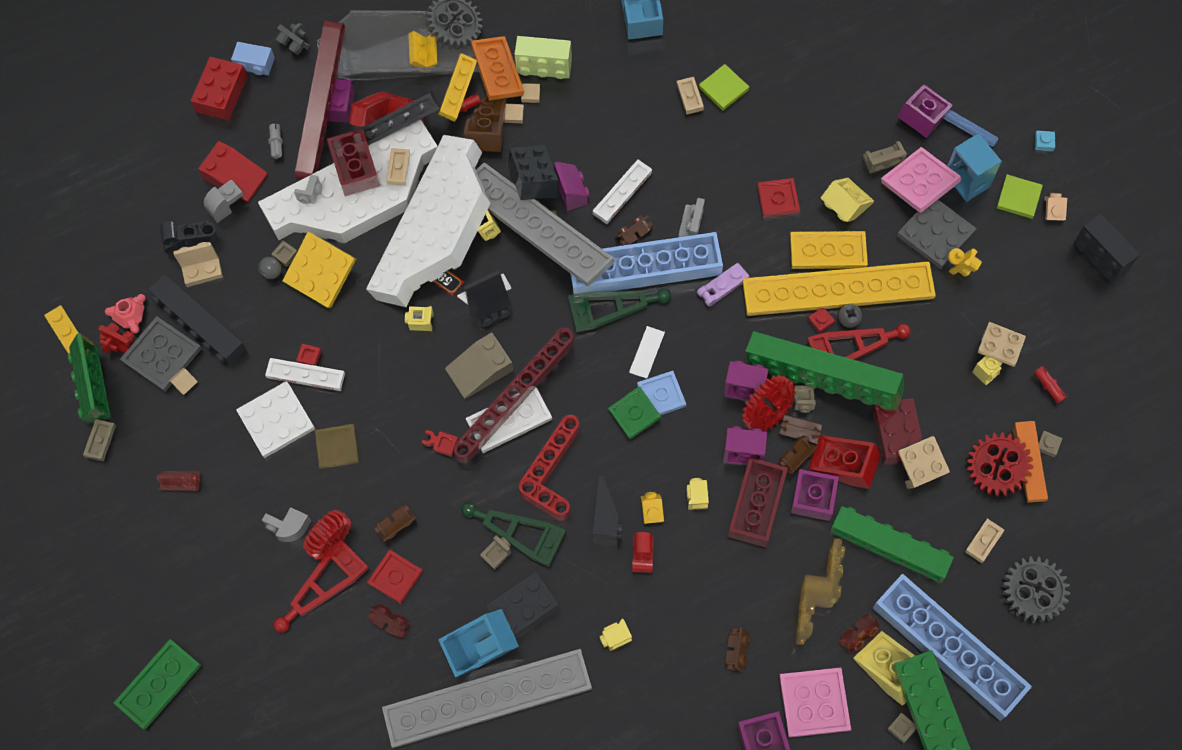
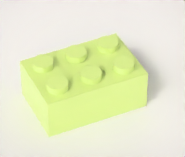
M517 36L515 62L518 74L524 76H548L558 79L570 78L572 64L571 41Z

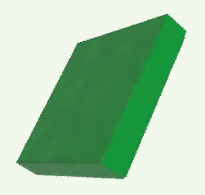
M640 386L608 408L630 440L662 418Z

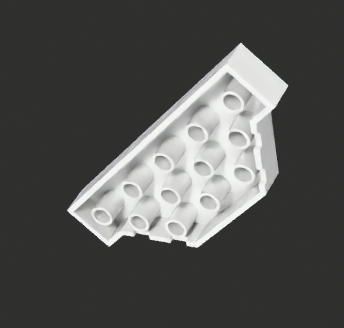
M421 119L368 145L380 186L344 196L335 164L333 163L312 174L318 176L322 184L321 194H318L315 204H303L296 199L294 194L295 189L306 190L310 176L259 201L258 204L278 240L294 232H311L323 239L330 238L337 240V242L346 243L405 212L413 193H415L419 182L418 178L424 165L431 161L438 147ZM391 148L410 149L406 186L390 185L386 182Z
M443 135L366 288L375 300L407 307L413 292L421 288V284L427 281L432 282L443 276V272L461 266L491 204L475 169L482 151L474 140Z

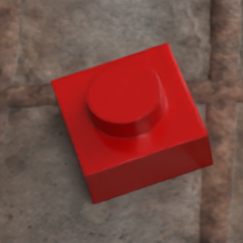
M820 308L808 317V321L819 334L835 322L825 308Z
M302 344L296 359L297 363L316 366L321 349Z

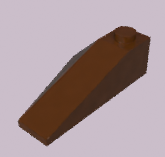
M486 93L481 100L480 106L473 111V116L466 121L464 137L474 140L482 151L501 152L507 98L489 101Z

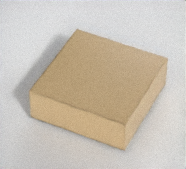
M522 84L524 89V95L521 97L522 102L540 103V84Z
M506 104L505 123H523L524 105Z
M182 368L169 380L183 395L197 383L196 379L185 368Z

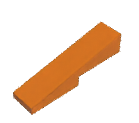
M1035 421L1015 422L1012 430L1014 440L1019 437V445L1025 442L1026 447L1024 450L1029 449L1031 453L1027 456L1033 458V461L1028 463L1033 465V469L1027 470L1032 476H1025L1028 483H1023L1027 503L1047 501L1048 495Z

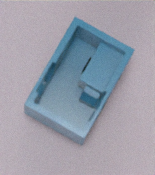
M621 0L628 40L663 35V14L660 0Z
M979 133L955 147L948 163V167L961 176V182L954 187L966 202L990 188L1002 162L990 148L987 140L982 138Z
M502 609L484 614L438 639L455 677L469 673L519 647Z

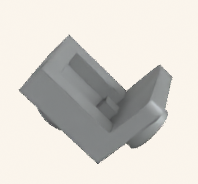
M310 174L305 191L295 189L294 194L299 202L315 204L318 194H321L322 184L318 176Z

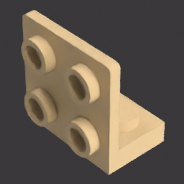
M202 242L193 247H183L174 251V256L182 267L187 287L223 278L219 257L210 242Z
M989 322L981 338L982 342L978 353L1014 367L1026 336Z
M934 436L898 451L910 479L905 481L908 489L915 488L950 472Z

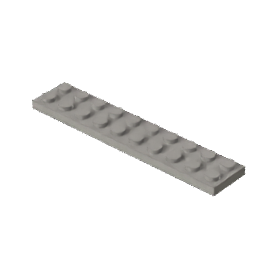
M485 162L476 169L491 203L488 211L589 287L615 262L611 255L535 199L520 200L516 186Z
M581 649L390 704L382 707L391 747L396 748L592 690Z

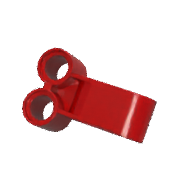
M637 532L633 534L632 572L652 573L653 534Z

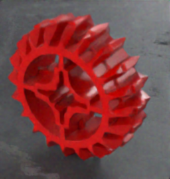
M333 510L324 515L309 531L304 540L303 548L307 554L316 560L323 559L336 543L345 539L351 528L350 519L340 510Z

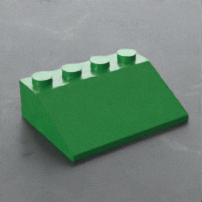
M79 333L69 346L68 360L73 366V371H71L72 380L74 383L76 382L77 389L74 392L76 400L80 404L78 414L80 419L89 424L95 422V420L110 419L111 416L98 347Z

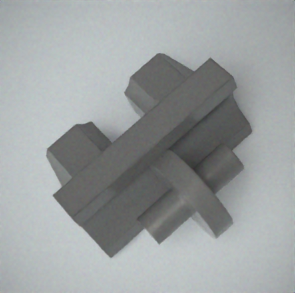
M302 23L291 24L292 32L281 24L278 26L277 29L280 30V33L276 38L277 41L286 46L289 40L293 39L289 49L297 55L303 48L309 49L310 45L299 38L300 36H306V32H304L305 26Z

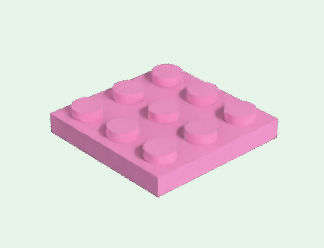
M922 147L881 178L882 184L920 213L961 182L960 175Z
M841 668L779 675L788 738L851 731Z

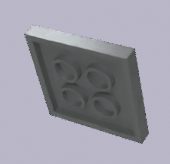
M937 200L923 212L917 211L898 232L897 236L938 268L942 269L949 261V252L955 248L960 249L977 228Z
M156 316L120 360L166 392L172 385L169 380L182 368H186L202 348Z

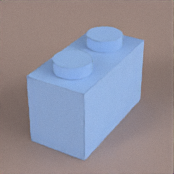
M237 42L231 61L242 64L245 71L253 72L257 75H269L275 57L271 48Z

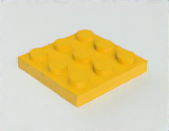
M308 232L283 282L322 305L331 308L356 258L315 234Z

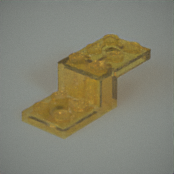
M834 538L829 548L827 577L805 575L801 584L796 644L804 645L806 639H809L810 635H812L813 623L809 621L814 614L815 606L832 608L841 596V586L838 583L843 575V566H840L845 554V546H842V539Z

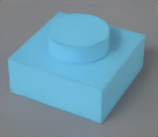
M1036 131L1035 150L1054 151L1055 132Z

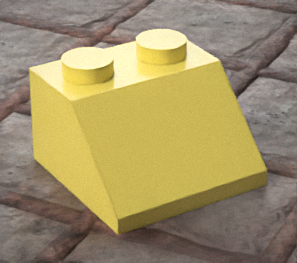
M849 178L833 181L821 196L825 206L833 209L837 216L846 222L855 220L874 203V200Z

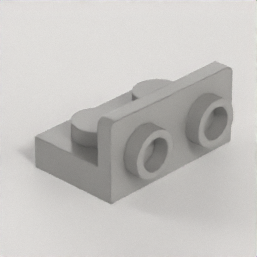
M697 198L696 205L687 204L685 206L678 238L698 235L705 199Z

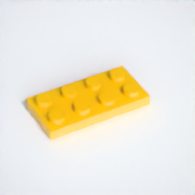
M865 231L790 233L792 269L865 268L868 265Z

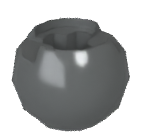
M265 257L258 264L259 272L267 279L277 278L282 271L281 264L273 257Z
M847 304L839 310L838 318L844 327L852 328L861 322L862 312L858 306Z

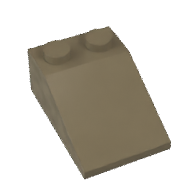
M493 333L476 341L445 368L464 399L514 371L512 361Z

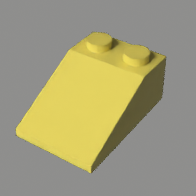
M881 631L854 657V660L889 696L902 706L906 703L892 664L915 655Z

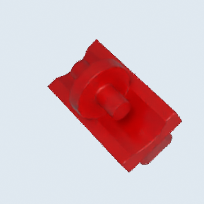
M114 323L109 324L107 327L101 325L98 328V331H100V344L103 345L102 351L107 354L112 350L115 352L119 350L125 354L134 341L133 333L125 331L120 335V328Z

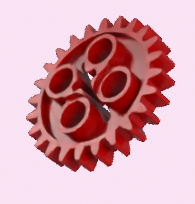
M780 375L777 377L772 376L771 380L767 378L764 385L760 383V388H755V393L749 395L751 399L745 402L747 407L743 408L745 413L742 415L745 426L750 430L761 429L763 432H766L768 428L772 430L774 424L778 425V421L780 419L783 420V415L789 413L787 411L788 408L793 406L790 403L795 400L793 397L796 394L794 383L785 376L781 377ZM764 398L775 408L774 411L763 401Z
M1004 432L1001 433L1000 437L993 433V438L991 439L988 435H985L986 441L983 442L979 439L980 446L973 445L975 452H969L973 459L967 460L968 464L972 465L967 470L974 472L970 475V478L976 479L974 482L976 486L981 484V491L988 488L987 493L989 495L993 490L996 496H999L1000 491H1003L1004 495L1007 496V490L1015 494V487L1021 490L1020 483H1028L1025 476H1032L1027 471L1033 469V465L1028 464L1033 461L1032 457L1027 456L1031 453L1030 450H1024L1026 447L1025 442L1019 445V437L1013 441L1012 434L1005 438ZM993 448L999 449V453L995 456L989 455V451ZM1005 448H1007L1008 450L1006 451L1005 455L1003 456V451H1004ZM1013 454L1018 456L1016 462L1008 461L1009 456ZM1001 460H1002L1003 463H1004V466H1003V465H1000V467H999V469H998L996 463H1000ZM985 466L992 467V471L989 474L982 473V469ZM997 470H998L997 478H996V480H993V477L995 476V474H996V472H997ZM1004 473L1011 474V478L1007 481L1002 480L1001 476Z

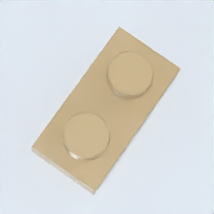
M694 77L678 80L676 85L686 115L703 111L704 106Z
M391 148L386 179L387 184L406 186L410 149Z
M987 519L965 553L983 563L1004 532V529Z

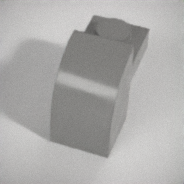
M231 179L218 189L213 187L205 196L203 203L207 212L218 223L232 213L229 205L242 197L243 193Z
M291 507L283 521L266 513L262 519L266 525L265 528L276 533L275 536L282 542H293L304 535L311 523L308 515Z

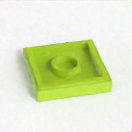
M724 64L701 82L699 89L723 111L749 90V86Z
M1006 175L997 209L1033 219L1043 185Z

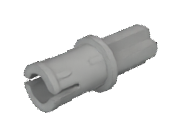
M275 124L269 125L270 138L268 143L271 146V156L274 159L282 157L281 144L283 139L281 138V126L279 124H276V129Z

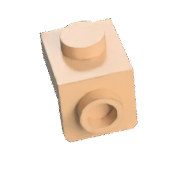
M1050 193V197L1044 196L1046 201V220H1066L1067 198L1061 197V193Z

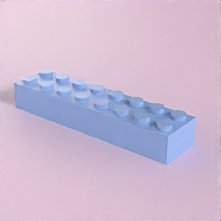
M712 232L604 248L603 250L611 255L615 262L589 287L571 273L570 275L573 294L611 292L719 276L722 274L723 263L717 233Z
M904 574L875 603L873 609L920 651L924 653L932 650L938 666L998 720L1004 719L1032 687Z

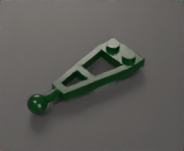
M666 288L658 290L656 294L646 296L644 291L584 292L568 296L576 332L595 329L645 309L649 302L659 301L660 303H667L671 299V293ZM621 299H639L640 303L623 309ZM589 300H615L617 312L593 321Z
M466 502L461 507L463 516L467 518L474 516L483 520V526L500 538H505L510 545L530 559L550 567L566 534L565 529L549 522L489 510L487 514L478 510L472 502ZM493 518L511 522L506 533L491 523ZM518 524L544 529L534 552L512 538Z

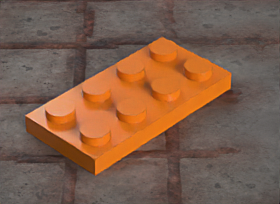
M505 36L471 41L470 46L474 58L477 60L476 64L489 101L523 96L524 89Z

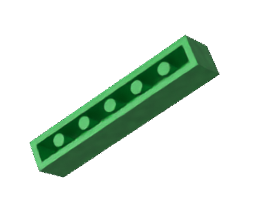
M841 506L830 531L939 583H942L954 558L946 550H937L926 541L915 540L910 534L906 532L900 533L889 524H880L869 515L863 516L857 513L854 508L848 506Z

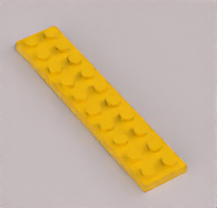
M930 262L744 278L742 282L747 316L818 310L820 308H840L847 304L861 306L934 299L936 296Z

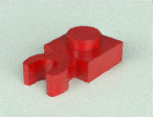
M425 431V434L430 436L431 439L429 441L422 440L421 442L424 446L430 447L433 445L434 452L450 457L453 456L454 446L459 440L458 437L439 432L438 436H435L432 431Z

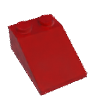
M220 141L217 142L198 168L204 180L219 188L232 179L243 193L240 199L247 203L268 176L266 171L234 148Z
M820 435L808 469L812 472L839 477V482L850 486L870 489L881 453L875 443Z

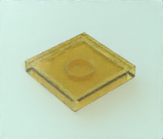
M354 424L315 430L320 469L359 462Z

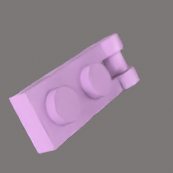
M736 263L710 283L699 288L697 294L706 300L707 306L710 307L743 284V279L749 278V275L739 263Z

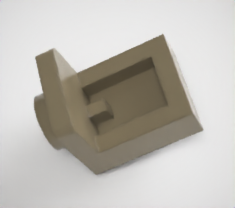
M795 386L794 410H799L803 413L814 410L816 405L814 389L808 386Z
M495 536L493 538L494 541L480 554V557L494 570L511 554L510 543L502 537L500 539L498 536Z

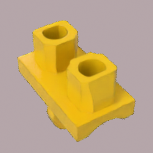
M958 248L952 249L948 254V259L955 267L951 268L949 272L953 275L959 272L966 277L971 271H977L982 261L975 257L977 251L971 249L963 253Z

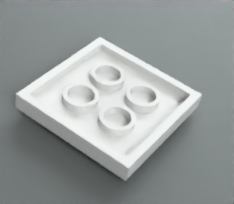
M287 381L236 409L264 458L315 430Z

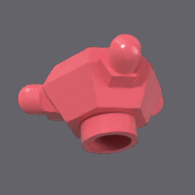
M139 294L134 298L122 299L115 303V306L106 308L105 314L111 316L112 320L123 328H130L131 332L136 334L139 332L138 324L142 320L143 302L146 297L143 294Z

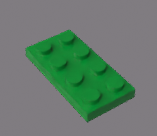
M170 639L116 699L114 704L142 729L146 730L202 665Z

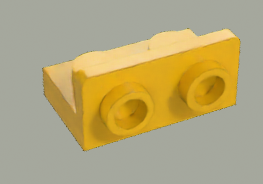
M415 31L408 33L410 64L425 72L438 64L436 36L431 37L429 35L425 37Z

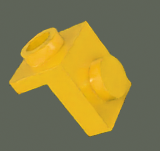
M647 492L645 496H641L644 524L664 522L661 495L656 492Z

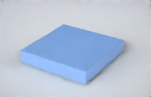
M673 371L637 382V386L642 388L660 415L686 407V402Z

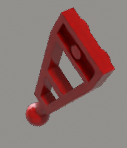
M900 324L895 330L885 332L883 328L825 332L808 337L807 343L811 348L834 354L829 340L853 338L858 351L846 356V358L857 360L887 345L888 339L895 337L905 339L909 337L911 330L908 325ZM878 336L879 341L867 347L864 346L861 337Z
M340 540L326 553L290 603L293 608L284 617H278L274 620L273 628L279 633L286 632L289 628V622L298 614L303 617L353 584L369 567ZM333 560L349 577L324 592L315 582L329 562ZM312 588L319 597L302 608L299 604Z

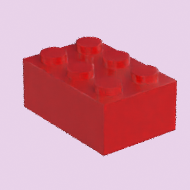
M209 57L191 99L195 112L229 120L248 77L244 66Z

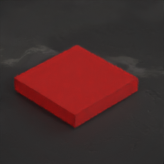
M794 178L757 183L763 218L800 213Z
M389 549L367 583L397 603L402 604L423 573V570Z

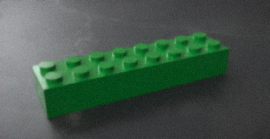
M753 331L745 351L749 365H761L768 369V373L771 376H785L793 383L800 382L813 389L816 387L824 389L825 392L830 394H841L847 399H858L867 405L875 404L884 410L890 411L892 409L897 411L904 393V377L902 373Z

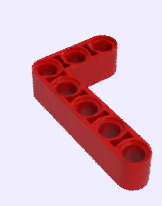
M385 92L374 93L351 105L349 123L355 126H366L415 100Z
M567 415L562 419L519 483L520 495L524 500L557 520H565L569 517L570 504L565 498L543 485L579 433V420L574 415ZM569 423L576 425L573 429L566 428V425ZM557 439L565 440L561 445L555 443ZM551 454L555 457L553 460H546L545 456ZM542 470L544 474L542 476H535L534 472ZM526 486L533 487L531 492L523 491ZM548 496L550 499L548 502L543 503L540 501V498ZM559 506L566 507V511L563 513L557 512L556 509Z

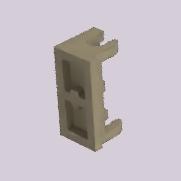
M900 141L895 142L896 144L872 153L866 151L863 154V159L870 173L898 165L905 160L907 153L904 151Z

